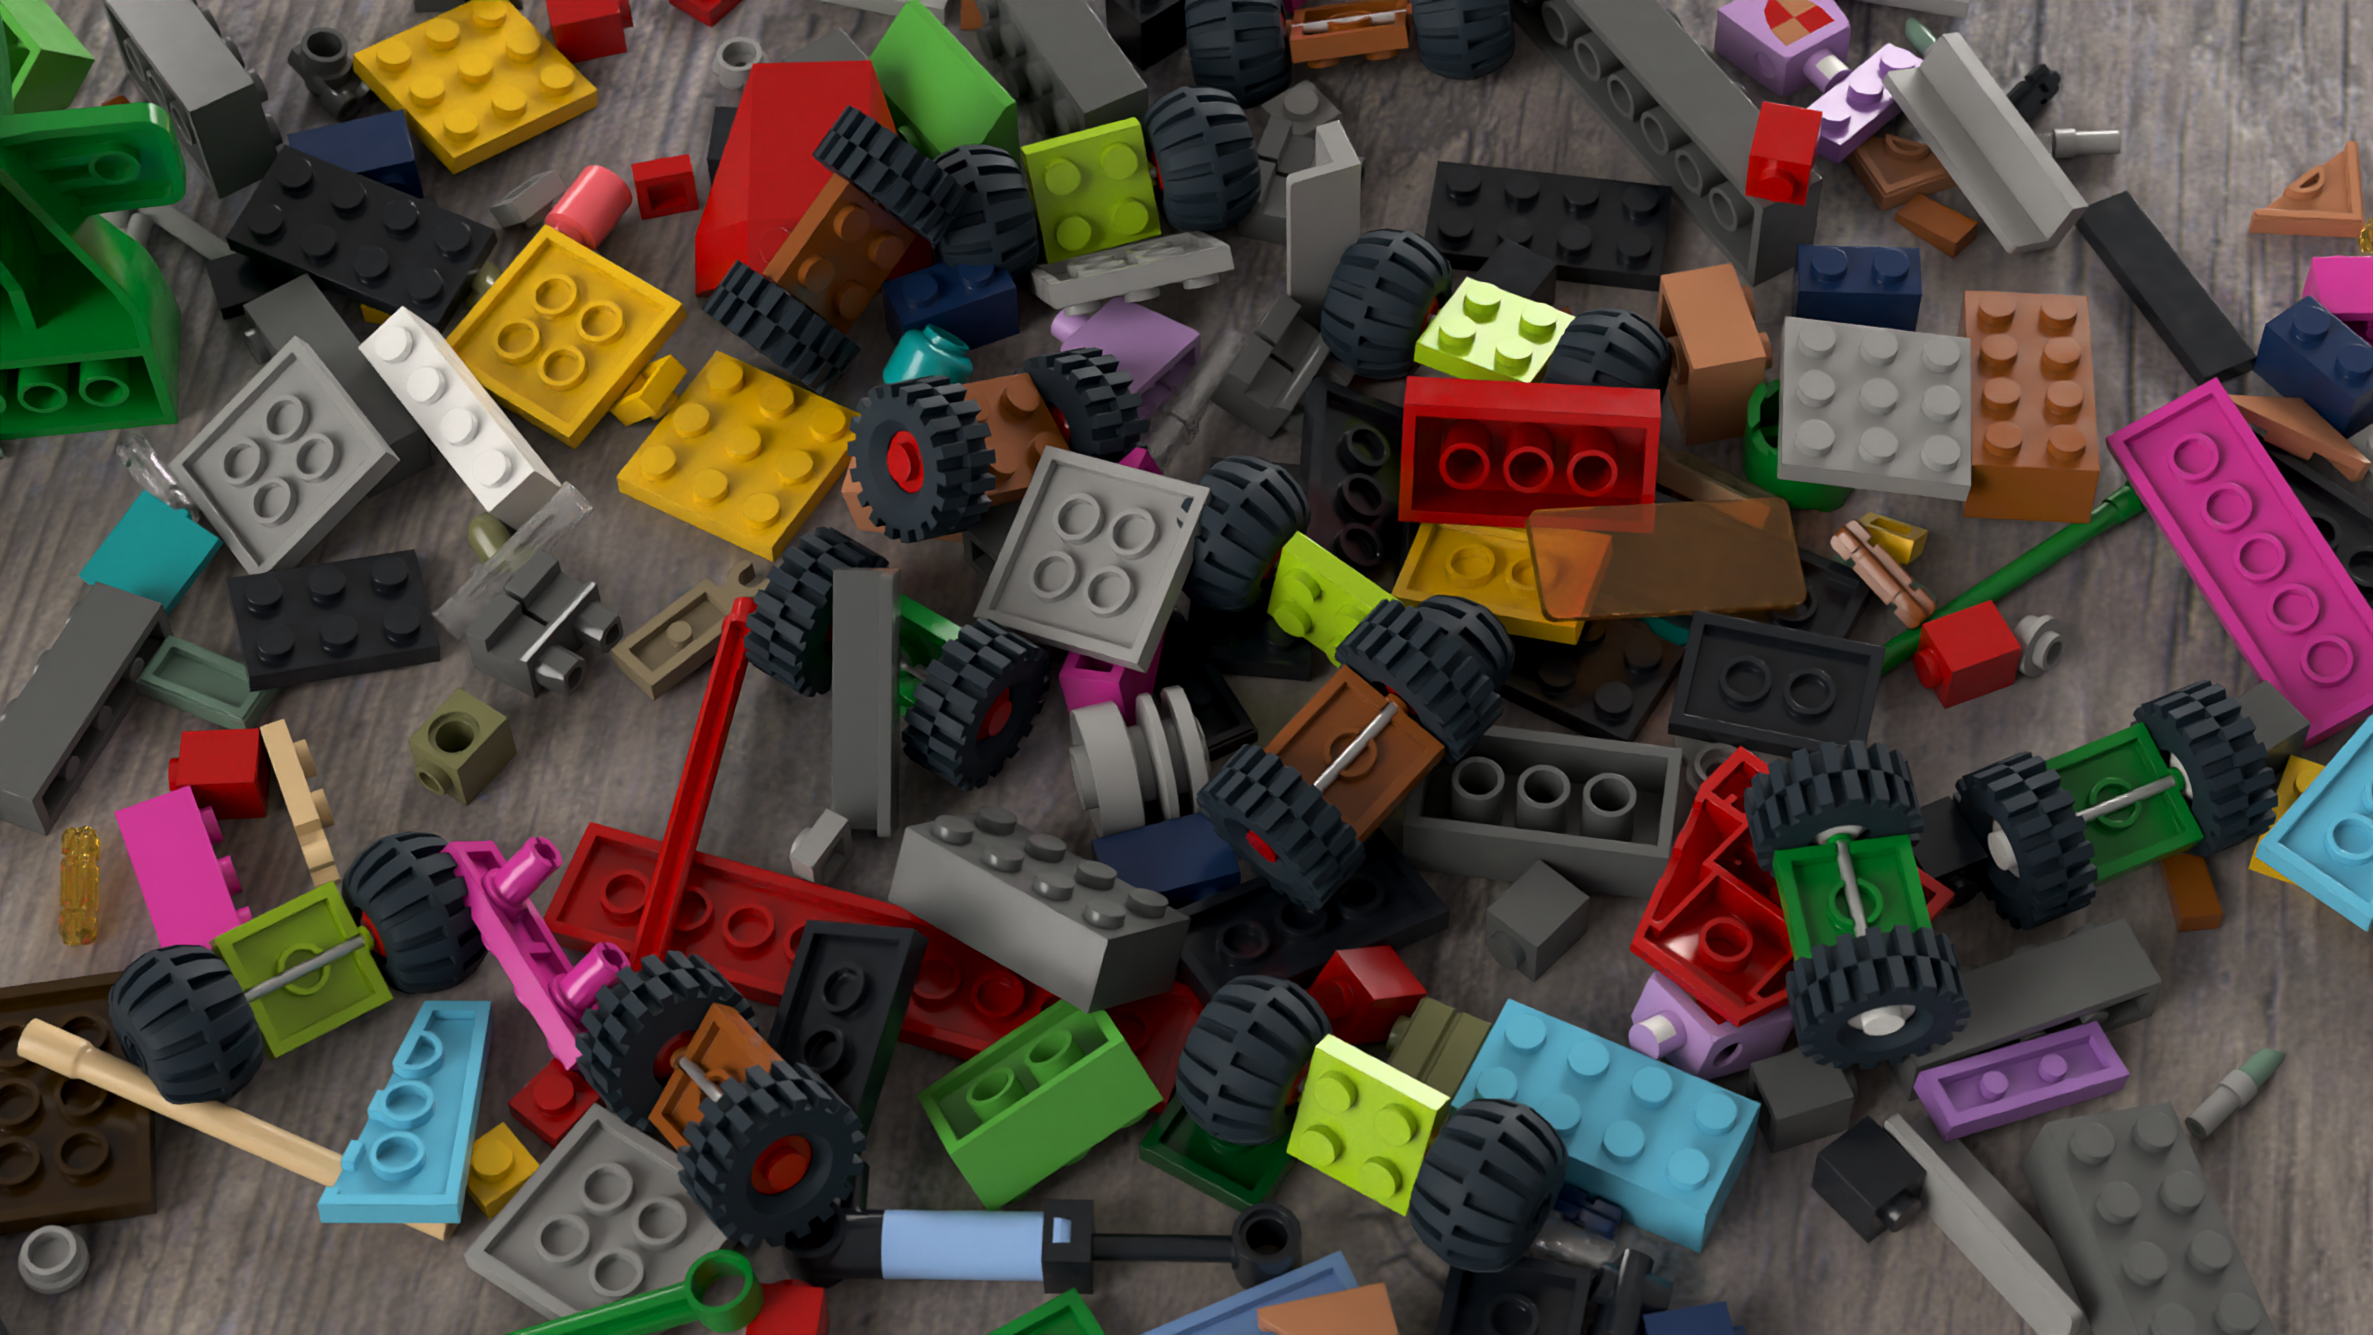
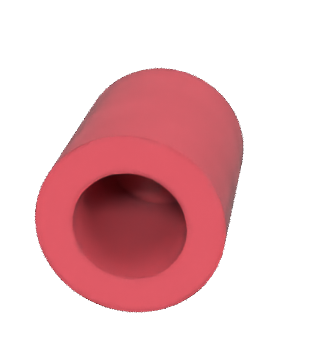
M598 165L586 166L546 216L545 224L586 248L597 250L633 202L632 193L626 183L612 171Z

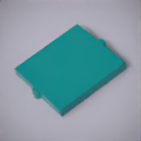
M143 490L78 574V577L92 587L97 581L162 603L168 617L224 543L218 537L193 522L192 515L185 508L175 510L148 491Z

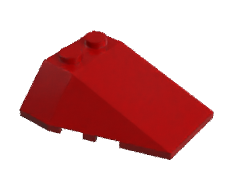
M871 60L753 63L695 235V295L697 298L710 297L736 260L744 263L771 283H775L764 275L763 272L832 177L833 173L818 162L812 154L847 105L855 107L866 116H870L884 128H888L898 136ZM906 227L917 237L884 282L934 265V257L929 241ZM882 287L876 293H882Z
M1742 746L1700 785L1691 812L1683 830L1680 831L1676 839L1672 855L1662 877L1657 882L1629 949L1737 1028L1788 1004L1785 978L1788 971H1795L1793 965L1795 961L1776 879L1771 878L1770 871L1763 872L1758 865L1743 804L1745 802L1743 796L1745 788L1752 787L1751 779L1758 772L1769 774L1768 764ZM1917 867L1932 924L1953 902L1955 893Z

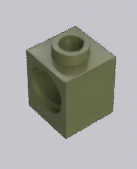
M459 687L408 739L416 766L414 773L419 782L433 794L443 796L447 793L466 806L517 754L508 717Z

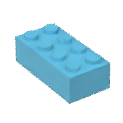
M1508 998L1451 1104L1450 1118L1460 1107L1475 1099H1507L1533 1108L1554 1127L1565 1143L1568 1154V1166L1564 1182L1589 1192L1588 1200L1595 1202L1597 1197H1601L1620 1205L1623 1209V1221L1701 1253L1754 1145L1761 1104Z

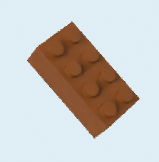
M1964 290L1957 337L1970 338L1971 488L1967 500L1962 501L1963 517L2090 524L2100 465L2088 296Z

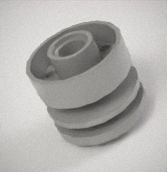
M1179 685L1162 689L1161 709L1163 719L1159 718L1153 699L1147 692L1137 694L1135 703L1136 725L1129 727L1126 726L1120 710L1112 700L1070 711V729L1073 746L1069 747V757L1073 779L1082 809L1089 811L1092 825L1098 838L1144 827L1146 822L1145 803L1154 801L1163 822L1180 818L1179 795H1181L1188 815L1199 813L1203 810L1197 804L1196 798L1198 796L1196 794L1212 778L1211 763L1202 727L1191 710L1184 690Z

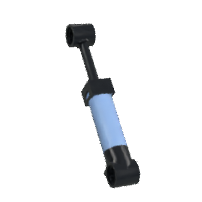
M863 1161L864 1164L860 1175L854 1176L851 1185L853 1190L845 1201L840 1199V1205L833 1201L830 1203L829 1206L835 1213L825 1223L818 1216L808 1223L811 1233L800 1239L792 1232L786 1233L785 1245L781 1246L785 1268L790 1278L824 1289L831 1288L844 1278L1043 1281L1044 1294H1063L1074 1287L1079 1294H1093L1094 1262L1122 1261L1232 1263L1235 1278L1242 1288L1247 1290L1302 1267V1232L1300 1222L1292 1211L1280 1204L1265 1202L1254 1204L1243 1210L1234 1222L1232 1235L1096 1233L1093 1200L1044 1199V1211L867 1209L870 1166L865 1161ZM813 1238L829 1240L827 1244L819 1248L811 1249L802 1246ZM1265 1244L1275 1245L1282 1249L1272 1255H1262L1253 1251L1259 1245Z

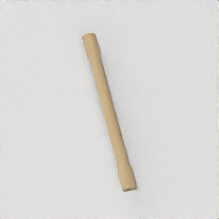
M35 1018L30 1021L20 1037L17 1054L25 1059L66 1077L87 1081L322 1185L333 1187L342 1171L340 1160L343 1155L219 1101L182 1105L167 1102L161 1096L149 1076L143 1074L141 1067L97 1049L88 1040ZM403 1223L444 1242L452 1236L458 1223Z

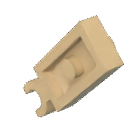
M285 719L260 726L261 734L315 888L332 880L335 885L341 883L323 830L335 825L323 788L310 792L306 779L317 776L306 740L303 739L293 743Z

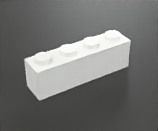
M401 306L358 347L491 515L524 534L568 493L438 330L404 306Z

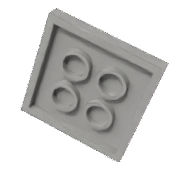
M1182 231L1108 248L1049 265L1047 262L1036 264L1025 275L1028 291L1054 309H1064L1066 316H1074L1101 309L1100 299L1123 296L1124 302H1137L1155 298L1160 295L1159 286L1182 282L1184 289L1213 285L1219 282L1218 273L1233 270L1234 264L1229 244L1202 231Z
M1785 316L1781 329L1777 479L1966 501L1971 488L1970 338Z
M294 336L167 466L248 574L253 575L294 568L400 459L311 346Z
M1046 445L973 618L975 620L980 618L988 620L989 618L1025 639L1147 673L1194 561L1195 536L1201 535L1203 527L1198 522L1204 504L1209 506L1213 498L1210 493L1212 489ZM1186 498H1194L1188 513H1186L1181 508V505ZM1177 518L1183 523L1181 529L1177 523Z
M594 1103L469 1247L464 1256L469 1268L549 1320H554L683 1282L689 1268L698 1258L715 1250H732L736 1243L729 1240L686 1193L687 1189L680 1183L678 1171L685 1168L678 1162L677 1153L637 1128L627 1125L619 1117ZM665 1330L650 1335H661Z

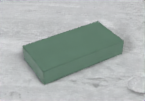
M172 635L167 636L136 680L140 695L229 729L254 728L281 689L279 687L250 692L243 662Z

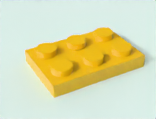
M1421 523L1391 595L1401 601L1405 608L1410 605L1415 609L1424 600L1435 595L1464 597L1488 608L1505 626L1508 634L1576 645L1611 557L1610 537L1575 531Z

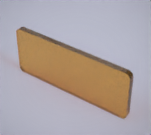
M1778 497L1539 509L1533 511L1525 522L1541 612L1544 618L1550 622L1694 614V610L1724 613L1791 609L1798 607L1806 598V588L1789 507L1783 499Z

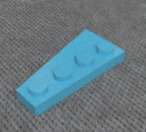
M424 1001L392 1062L394 1072L384 1091L377 1090L367 1109L369 1120L358 1141L351 1139L340 1160L342 1171L333 1187H326L317 1204L321 1223H460L494 1025L492 1001Z

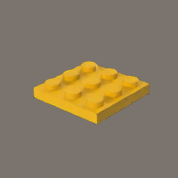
M471 0L353 54V71L392 111L403 109L407 127L453 175L597 107L598 90L508 0Z
M545 224L445 340L495 402L576 450L688 315L683 303Z
M717 350L616 476L619 492L774 563L850 464L852 456H848V442L855 441L856 434L849 430L851 417L861 416V414Z

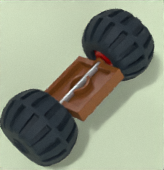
M1185 0L1186 33L1192 72L1196 86H1211L1226 90L1235 97L1243 110L1262 105L1288 89L1292 78V61L1293 63L1307 62V66L1310 68H1324L1340 63L1342 61L1341 57L1365 54V58L1368 60L1388 59L1398 55L1399 49L1409 48L1410 26L1415 24L1420 57L1427 70L1448 79L1474 80L1495 72L1513 56L1515 36L1512 0H1411L1412 3H1409V0H1361L1294 10L1293 22L1292 19L1287 20L1283 0Z

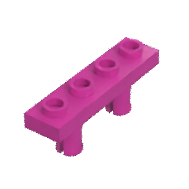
M534 836L530 837L508 862H506L493 840L449 842L440 853L449 852L458 864L453 870L456 878L464 876L469 893L462 897L464 907L471 906V918L481 932V940L484 946L500 962L514 985L516 997L530 1010L547 1037V1044L552 1054L563 1063L567 1071L579 1070L576 1058L581 1056L582 1053L575 1047L576 1034L589 1032L580 1020L586 1008L593 1010L599 1008L596 1004L598 999L594 996L604 984L610 989L619 980L616 973L627 965L630 967L627 956L615 944L610 942L602 944L599 942L573 968L529 898L563 864L559 850L548 839L540 836L536 839Z

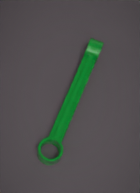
M721 1249L711 1251L698 1258L689 1268L683 1282L503 1335H650L700 1320L710 1330L722 1333L733 1332L747 1326L755 1319L761 1310L764 1293L762 1285L748 1260L736 1251ZM727 1276L746 1278L743 1290L733 1301L722 1306H707L702 1303L705 1292L715 1281Z

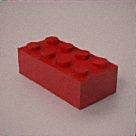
M1407 376L1403 411L1398 521L1652 536L1661 422L1660 389Z

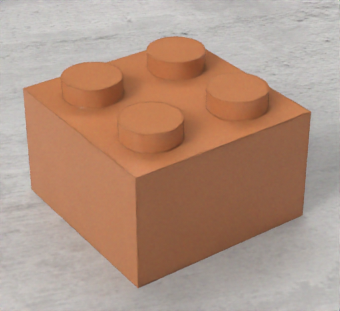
M1733 263L1661 275L1656 327L1671 346L1672 368L1666 392L1685 446L1743 436L1748 402L1756 386L1762 381L1765 384V369L1772 368L1773 356L1768 335L1766 332L1758 333L1754 324L1756 313L1752 291L1748 285H1740Z

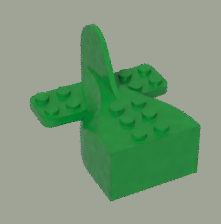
M1 13L0 441L178 423L181 310L172 289L149 252L139 242L99 215L130 209L167 206L182 200L186 194V166L171 117L162 107L144 102L14 114L8 47Z

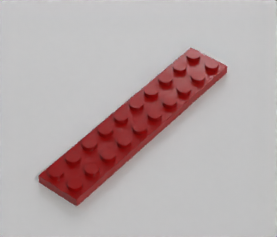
M589 822L543 917L545 924L560 947L588 954L597 943L610 942L620 948L629 961L663 841ZM696 851L668 951H680L687 959L691 953L703 957L744 998L779 1007L807 920L914 928L927 937L929 942L897 1041L964 1060H969L1061 999L900 906ZM1175 981L1169 992L1105 1009L1163 1097L1162 1101L1148 1110L1157 1114L1163 1112L1177 1092L1176 1073L1179 1058L1193 1026L1205 1008L1188 985Z

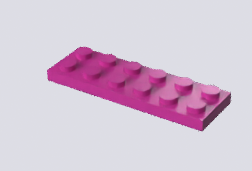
M2218 378L2211 379L2107 436V449L2259 683L2267 680L2311 723L2303 750L2309 749L2373 713V610Z

